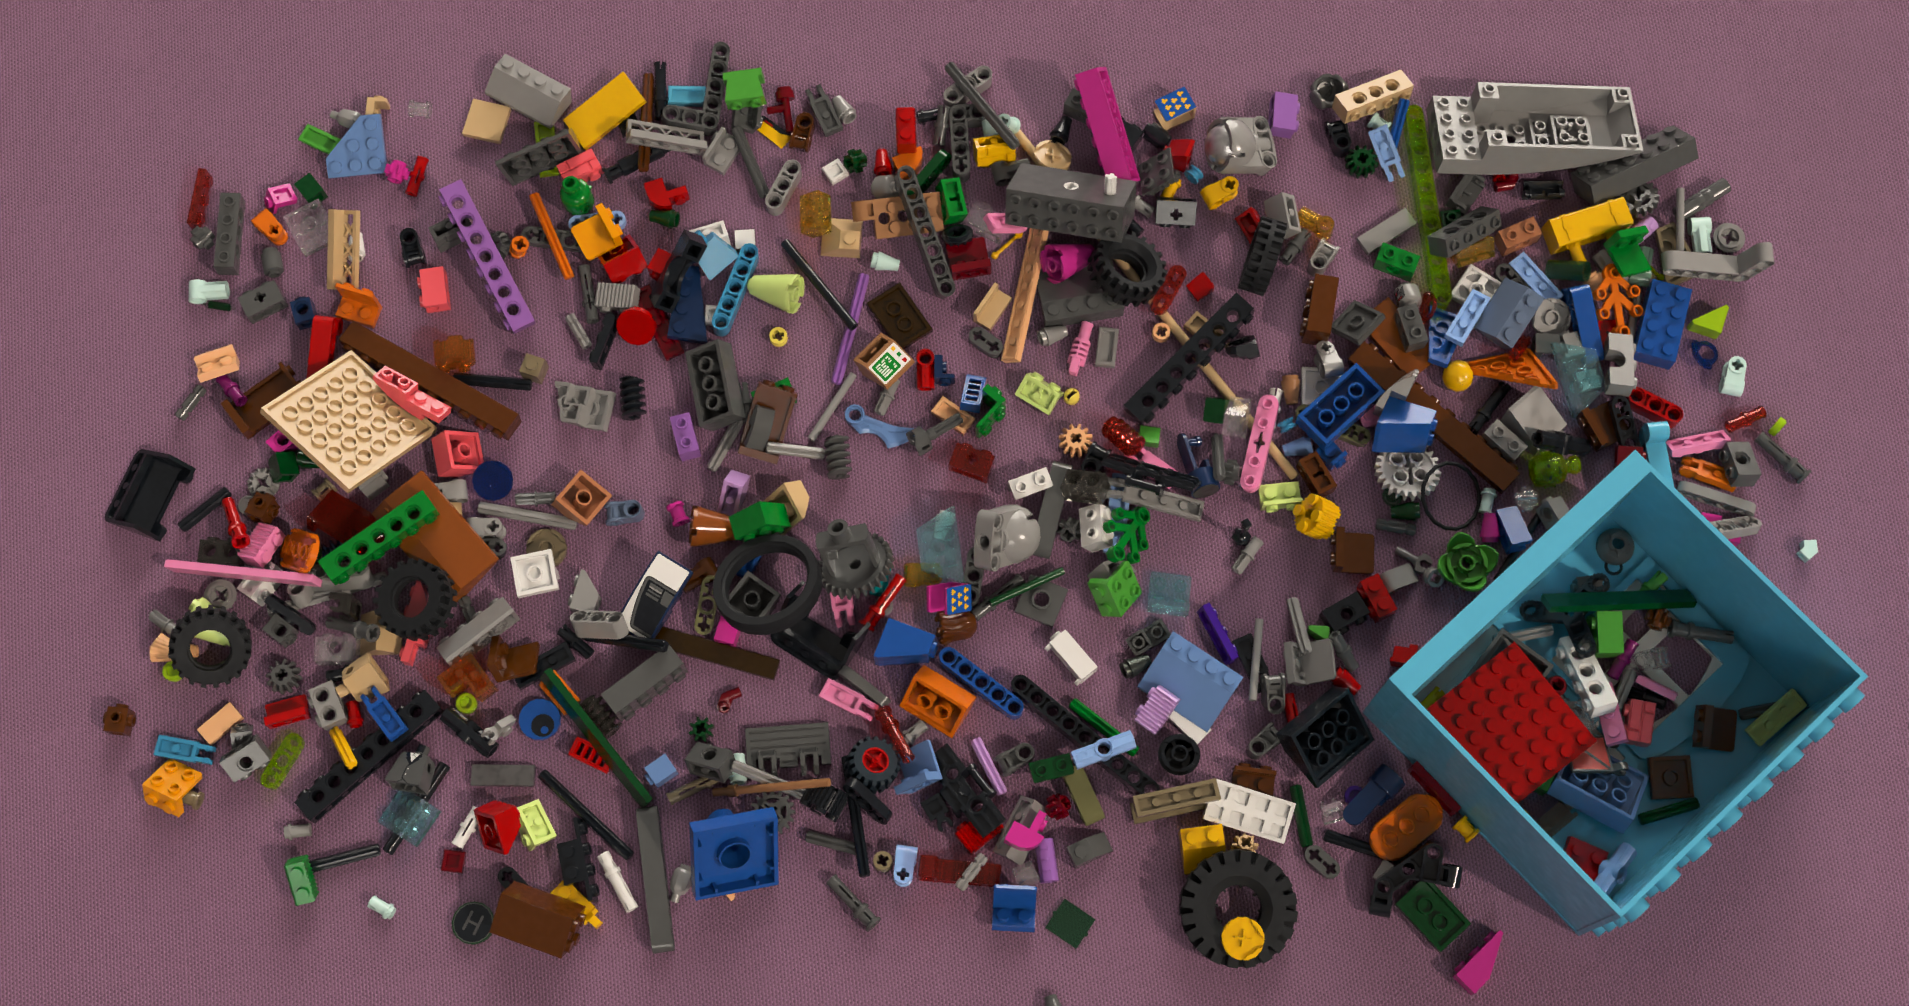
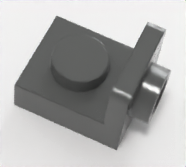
M238 723L231 728L232 749L253 736V725Z

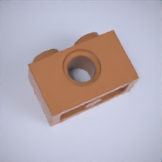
M1533 216L1498 231L1494 242L1500 254L1504 257L1537 243L1543 233Z

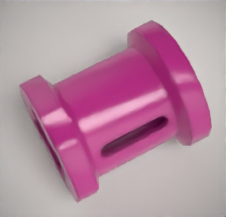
M676 501L666 507L672 516L673 527L685 525L690 521V518L685 514L682 501Z

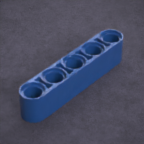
M946 647L941 650L939 662L945 670L1006 717L1016 720L1022 716L1024 705L1018 697L954 648ZM946 654H951L954 656V660L948 663L943 660V657ZM965 666L971 671L968 675H962L959 672L960 668ZM979 679H984L987 685L979 688L975 683ZM994 692H1001L1003 698L995 700L992 698V694ZM1016 704L1020 710L1017 713H1012L1008 707Z

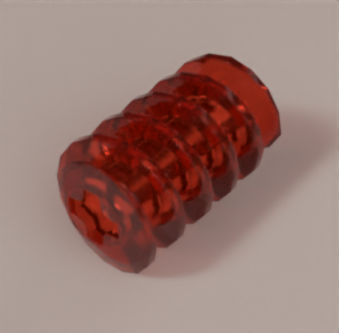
M1115 416L1109 418L1101 429L1103 437L1108 439L1126 456L1136 455L1145 445V438L1143 436H1140L1123 419H1118Z

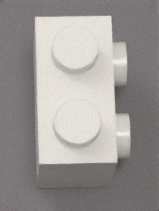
M1101 503L1080 508L1081 547L1092 553L1112 547L1114 533L1108 534L1103 530V523L1112 520L1110 508Z

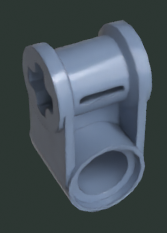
M636 500L612 501L604 505V508L607 509V520L605 521L607 526L637 523L643 520L645 516L643 507ZM639 508L636 514L630 515L631 509Z

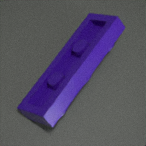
M1210 603L1204 604L1197 611V614L1226 666L1232 664L1239 657L1237 648L1229 640L1228 632L1221 625L1215 608Z

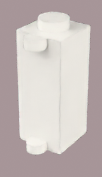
M1066 629L1063 632L1057 631L1050 637L1051 641L1044 649L1047 652L1051 649L1077 679L1074 682L1076 686L1082 684L1097 671V665Z

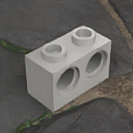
M332 680L308 690L310 694L308 702L312 709L315 708L317 713L315 720L318 726L326 731H330L334 726L339 727L346 724L347 720H349L344 702L336 692L335 687H337V684ZM323 693H328V698L320 702V696ZM335 711V717L328 721L327 715Z

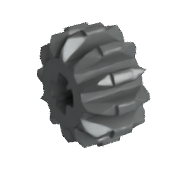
M284 659L282 664L278 660L275 661L276 667L269 666L272 672L266 674V677L270 679L267 681V685L272 686V691H279L282 695L286 693V690L289 693H293L292 687L298 688L300 685L297 681L303 678L301 675H298L302 671L301 668L296 667L294 661L289 663L287 659Z

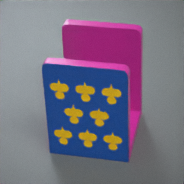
M946 582L926 587L927 612L932 613L945 610L946 615L972 611L971 584Z

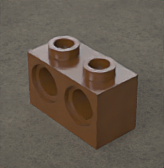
M1317 451L1298 461L1296 468L1311 493L1324 498L1335 491L1337 484Z

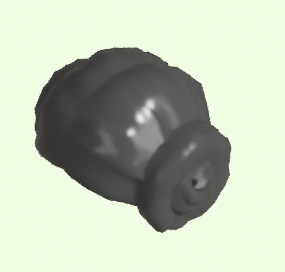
M1323 74L1312 83L1309 97L1318 109L1332 108L1335 95L1349 89L1348 84L1338 74Z

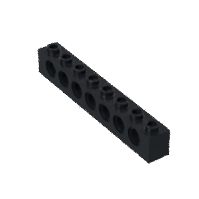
M1236 292L1124 404V410L1140 425H1143L1145 422L1147 424L1150 423L1155 417L1154 413L1159 408L1161 410L1165 408L1169 403L1168 399L1173 394L1175 396L1179 394L1184 388L1182 385L1187 380H1193L1198 374L1197 370L1201 366H1207L1212 360L1211 356L1215 352H1221L1226 346L1225 342L1229 338H1235L1243 324L1247 325L1254 318V308ZM1235 315L1238 317V320L1230 322L1227 317ZM1221 329L1224 331V334L1216 336L1213 331ZM1207 343L1210 345V348L1202 350L1199 348V345ZM1193 357L1196 359V362L1187 364L1185 359ZM1179 371L1182 375L1179 378H1173L1171 373ZM1165 385L1168 389L1166 392L1161 393L1157 391V387ZM1151 399L1154 403L1152 406L1146 407L1143 405V401Z
M426 690L417 692L411 698L412 701L396 710L408 727L406 732L393 742L389 740L386 745L382 746L381 740L386 735L379 727L374 734H368L360 746L351 749L357 760V769L354 773L349 774L348 768L344 765L343 761H338L331 766V771L325 776L321 775L318 777L309 790L305 789L297 796L298 799L294 803L311 822L317 823L444 712ZM421 708V715L416 718L413 717V712ZM373 750V756L365 760V753ZM336 778H340L339 786L333 788L332 782ZM323 792L324 798L320 802H316L317 794Z

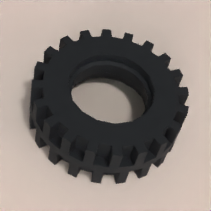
M1266 216L1260 218L1247 253L1238 289L1264 296L1281 251L1287 223Z
M1132 232L1130 235L1126 233L1122 243L1100 240L1088 259L1090 264L1087 267V271L1092 272L1089 276L1090 280L1097 282L1095 288L1097 290L1101 288L1104 291L1103 296L1107 297L1109 295L1113 297L1112 302L1114 303L1122 301L1123 306H1128L1132 303L1134 307H1138L1140 303L1145 305L1154 297L1165 281L1164 277L1167 275V270L1164 269L1166 261L1160 260L1162 253L1154 250L1156 246L1153 243L1149 245L1145 242L1147 238L1144 236L1141 239L1136 237L1135 232ZM1110 260H1123L1132 265L1139 273L1141 281L1133 282L1121 276L1115 271Z
M410 558L408 563L399 561L397 562L398 567L396 569L390 566L387 569L389 575L387 577L383 575L380 577V580L383 582L381 587L376 586L375 591L379 592L378 598H373V603L378 605V609L374 610L375 615L381 617L379 623L386 626L387 631L412 641H417L418 639L428 640V635L430 634L437 636L439 634L437 629L440 627L445 629L448 626L445 623L448 617L453 618L454 614L450 613L451 608L457 607V602L453 601V596H457V591L451 587L455 584L454 581L447 577L449 574L446 571L422 559L417 561ZM412 581L424 582L429 592L427 605L417 616L412 618L405 617L399 610L398 601L400 593Z
M208 605V608L204 609L198 606L195 611H187L182 619L179 618L174 629L172 628L168 646L169 659L172 660L173 669L179 671V677L182 679L184 677L188 678L191 685H194L195 682L200 683L201 688H206V685L213 684L214 688H218L220 683L225 682L228 685L231 683L232 678H239L241 671L248 666L252 648L251 632L245 626L246 622L244 619L240 620L235 611L230 613L226 611V607L221 606L220 609L214 608V605ZM206 630H215L222 633L228 639L231 646L228 657L215 665H205L198 662L190 651V643L198 633Z

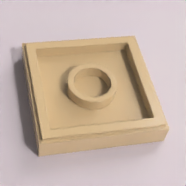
M473 99L462 132L463 136L501 144L512 109L508 106Z

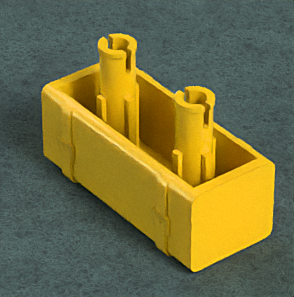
M1620 197L1549 219L1542 226L1541 231L1551 255L1569 250L1574 266H1579L1587 262L1581 248L1582 245L1605 238L1608 240L1617 231L1629 229L1634 222L1625 198Z

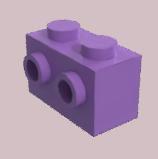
M1275 91L1271 97L1268 123L1272 136L1290 139L1294 132H1297L1299 121L1296 119L1300 110L1298 95Z

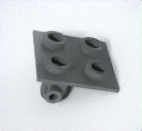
M1170 147L1139 165L1142 196H1154L1157 192L1164 190L1165 187H1169L1170 184L1178 182L1179 178H1181L1180 173L1173 169Z

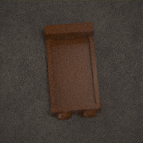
M282 362L278 363L279 369L243 393L248 399L244 406L237 407L234 401L230 402L228 399L220 403L248 440L271 424L260 413L261 408L301 383V380L296 381L293 376L296 374L289 365L285 367Z
M766 379L763 382L758 381L737 450L739 454L777 465L779 454L767 453L765 449L760 451L747 448L743 443L750 430L749 420L756 405L775 410L768 442L783 443L795 400L798 397V393L794 392L795 388L783 385V388L775 386V382Z

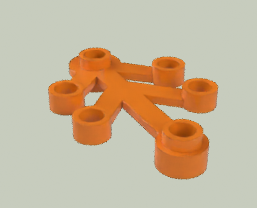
M1611 263L1602 270L1603 280L1592 293L1596 301L1603 300L1607 296L1606 289L1610 285L1611 293L1602 307L1596 311V316L1601 321L1608 319L1610 316L1609 310L1613 305L1616 326L1612 328L1611 333L1622 334L1623 332V334L1630 335V329L1624 323L1622 306L1634 318L1642 316L1644 310L1641 305H1634L1619 291V286L1626 291L1629 298L1639 296L1640 288L1637 285L1631 286L1621 277L1616 266Z

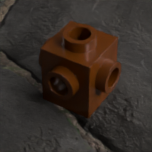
M256 492L253 498L249 500L244 513L252 522L271 524L272 520L278 515L280 506L273 495Z
M116 704L115 707L108 706L107 712L103 715V731L110 735L131 737L132 727L136 724L135 712L125 704Z

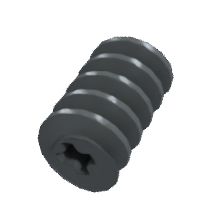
M842 435L827 437L824 446L826 447L828 478L832 480L849 478L850 475L847 473L852 471V467H846V465L852 462L850 459H845V457L850 456L851 453L845 451V449L850 448V444L844 443L849 440V437Z

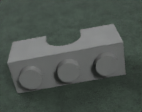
M1608 333L1605 339L1604 360L1613 361L1619 365V367H1609L1604 377L1606 395L1629 397L1632 390L1637 387V377H1634L1637 367V361L1634 360L1636 343H1633V335Z

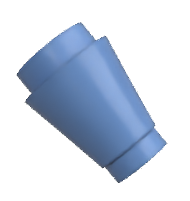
M1303 436L1282 445L1285 457L1308 456L1309 453H1313L1310 437L1305 438Z

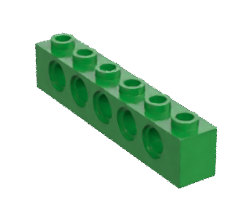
M421 490L321 558L318 563L335 585L343 584L356 571H363L372 560H378L390 548L398 547L407 536H413L425 524L433 523L440 514L424 491ZM420 512L418 518L410 519L412 513ZM396 524H402V528L399 531H393V527ZM378 536H385L383 542L376 543ZM367 547L365 554L358 555L361 548ZM343 560H350L348 566L341 567V563Z

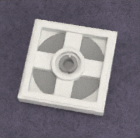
M1470 264L1449 297L1463 305L1472 289H1475L1492 298L1501 282Z

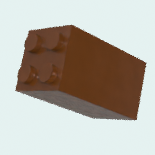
M514 881L500 894L490 933L562 959L579 942L581 934L578 931L586 919V914H584L586 906Z

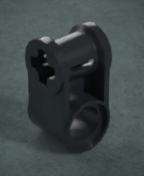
M1341 119L1330 123L1329 121L1324 122L1325 134L1329 140L1333 155L1339 158L1345 157L1352 143L1347 123L1344 124ZM1338 144H1344L1345 147H1340Z
M413 228L403 229L400 233V241L406 268L419 263L427 264L422 242L417 232ZM409 237H415L413 241L406 242Z
M1093 441L1082 462L1080 476L1098 477L1103 468L1100 463L1111 455L1112 449L1109 448L1107 450L1098 445L1096 441ZM1092 467L1095 472L1088 473L1085 471V468Z

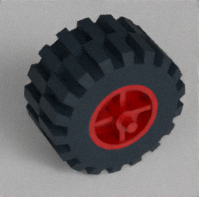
M869 736L865 737L864 740H859L852 747L845 759L844 769H846V772L844 774L845 777H854L860 780L875 795L877 791L882 793L890 787L900 771L901 766L899 764L901 760L897 757L898 751L892 749L894 747L893 744L890 743L888 745L886 739L883 738L880 741L876 736L871 740Z

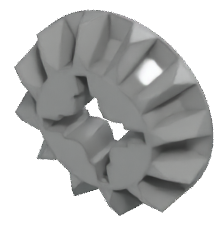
M1724 223L1715 229L1712 242H1715L1716 249L1722 250L1723 253L1733 254L1743 247L1745 234L1739 226L1732 223ZM1729 233H1731L1730 239L1733 241H1730V243L1726 244V238L1723 237H1726Z
M266 467L262 469L257 468L254 473H250V478L247 480V489L252 496L256 492L262 494L269 493L274 496L280 487V482L273 483L270 469ZM258 479H267L265 482L269 487L260 486Z
M221 579L213 581L207 586L204 598L214 605L215 608L220 609L221 606H224L227 610L232 608L234 602L237 601L238 592L231 582ZM216 591L221 592L222 594L226 592L224 594L226 601H222L221 599L217 600L218 593Z

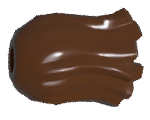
M937 611L936 617H934L935 622H940L939 628L935 632L936 637H940L939 643L945 647L953 641L969 639L976 633V618L970 611L946 615L944 611Z

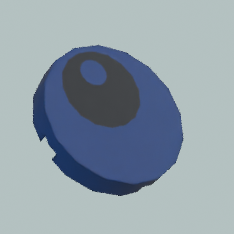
M535 699L528 702L522 708L519 714V725L528 738L543 741L557 733L561 725V715L558 708L552 702L546 699Z

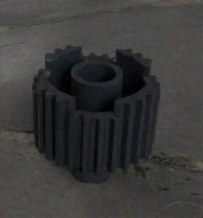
M833 786L807 788L799 803L807 808L811 807L810 811L819 816L823 814L825 818L836 823L848 801L847 797L849 795Z

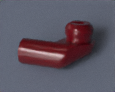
M1507 174L1503 182L1494 183V191L1497 193L1514 189L1519 179L1518 174Z
M739 687L723 692L720 695L717 703L719 712L727 713L730 710L732 701L742 697Z

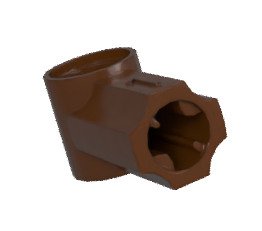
M711 557L700 560L695 564L694 568L690 569L693 575L683 589L685 594L700 586L704 577L716 575L718 569Z

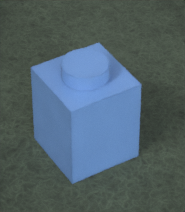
M663 754L644 767L647 772L644 775L650 785L655 783L658 788L679 774L666 754Z

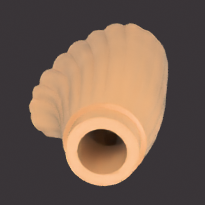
M163 633L149 647L151 662L172 661L168 655L170 638ZM190 644L192 656L198 658V645Z

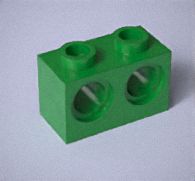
M960 178L941 179L935 187V191H940L943 225L962 223L968 212Z

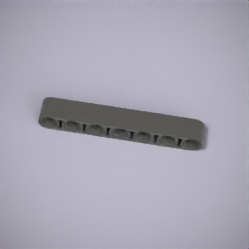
M905 165L895 172L894 181L934 293L938 298L945 299L955 292V284L915 171L912 167ZM900 172H906L909 179L903 180L900 177ZM908 190L915 193V199L908 198ZM914 209H919L922 212V218L915 217ZM921 228H926L928 230V237H923L921 235ZM930 246L935 249V256L928 254L927 247ZM935 265L941 267V275H938L934 272ZM941 284L948 286V294L941 291Z
M658 806L636 809V819L652 952L656 954L675 951Z

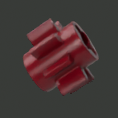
M1060 793L1046 798L1048 804L1045 805V811L1050 818H1055L1058 821L1070 815L1067 810L1071 808V803L1065 795L1060 796Z

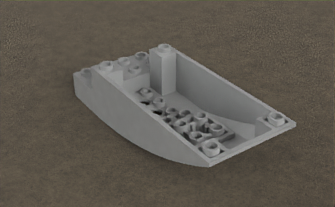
M1477 82L1471 97L1432 96L1426 110L1437 173L1476 175L1537 173L1593 165L1632 156L1644 151L1630 87ZM1507 136L1512 137L1515 143H1508Z

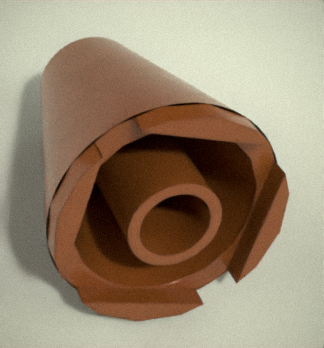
M692 506L690 517L693 518L689 527L690 546L695 547L735 540L729 515L699 506Z

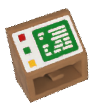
M883 333L875 337L853 359L863 376L887 390L915 363L892 338Z

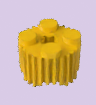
M1309 494L1307 498L1305 497V500H1302L1301 504H1296L1293 509L1297 531L1317 540L1321 538L1327 540L1331 535H1334L1333 532L1335 530L1333 527L1336 526V519H1339L1341 516L1340 507L1319 495Z

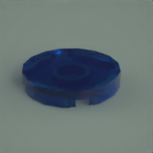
M486 461L475 470L472 484L478 496L484 500L497 501L506 497L511 491L513 476L508 466L502 462Z

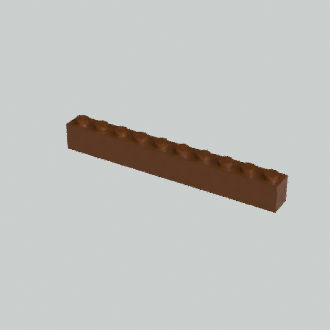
M355 321L351 322L339 338L343 346L342 349L346 353L352 350L366 364L371 363L375 365L378 371L387 366L417 382L418 390L451 407V410L453 409L458 412L457 414L461 418L474 421V424L480 429L484 430L486 428L490 430L491 434L498 439L504 438L509 441L522 422L519 414Z
M1364 341L1349 357L1348 364L1352 367L1357 363L1386 391L1407 373L1403 369L1398 370L1389 357H1383L1379 354V350L1374 344H1368ZM1415 382L1406 401L1437 411L1435 419L1438 420L1435 431H1432V434H1435L1434 438L1502 494L1520 474L1517 471L1518 467L1511 461L1506 462L1502 458L1501 452L1496 448L1491 449L1486 445L1487 441L1482 436L1473 434L1470 431L1471 427L1467 423L1459 422L1455 418L1456 415L1450 409H1444L1439 405L1440 401L1435 396L1426 394L1424 387Z

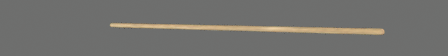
M1020 129L1014 135L1033 160L1035 147ZM1113 259L1129 280L1133 282L1141 281L1139 275L1129 263ZM1154 295L1148 301V304L1160 319L1170 327V331L1183 346L1189 340V337ZM1210 363L1205 367L1201 366L1202 371L1225 399L1231 400V407L1252 431L1254 423L1252 415ZM1260 434L1259 441L1262 445H1265L1262 441L1263 434ZM1271 440L1269 454L1292 481L1299 475L1298 472Z

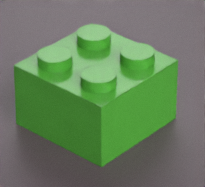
M1596 611L1586 617L1587 624L1597 645V651L1594 654L1596 658H1614L1624 653L1622 611Z

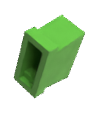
M761 68L723 73V81L726 86L725 102L728 110H740L744 107L757 108L767 104L761 85L765 83Z

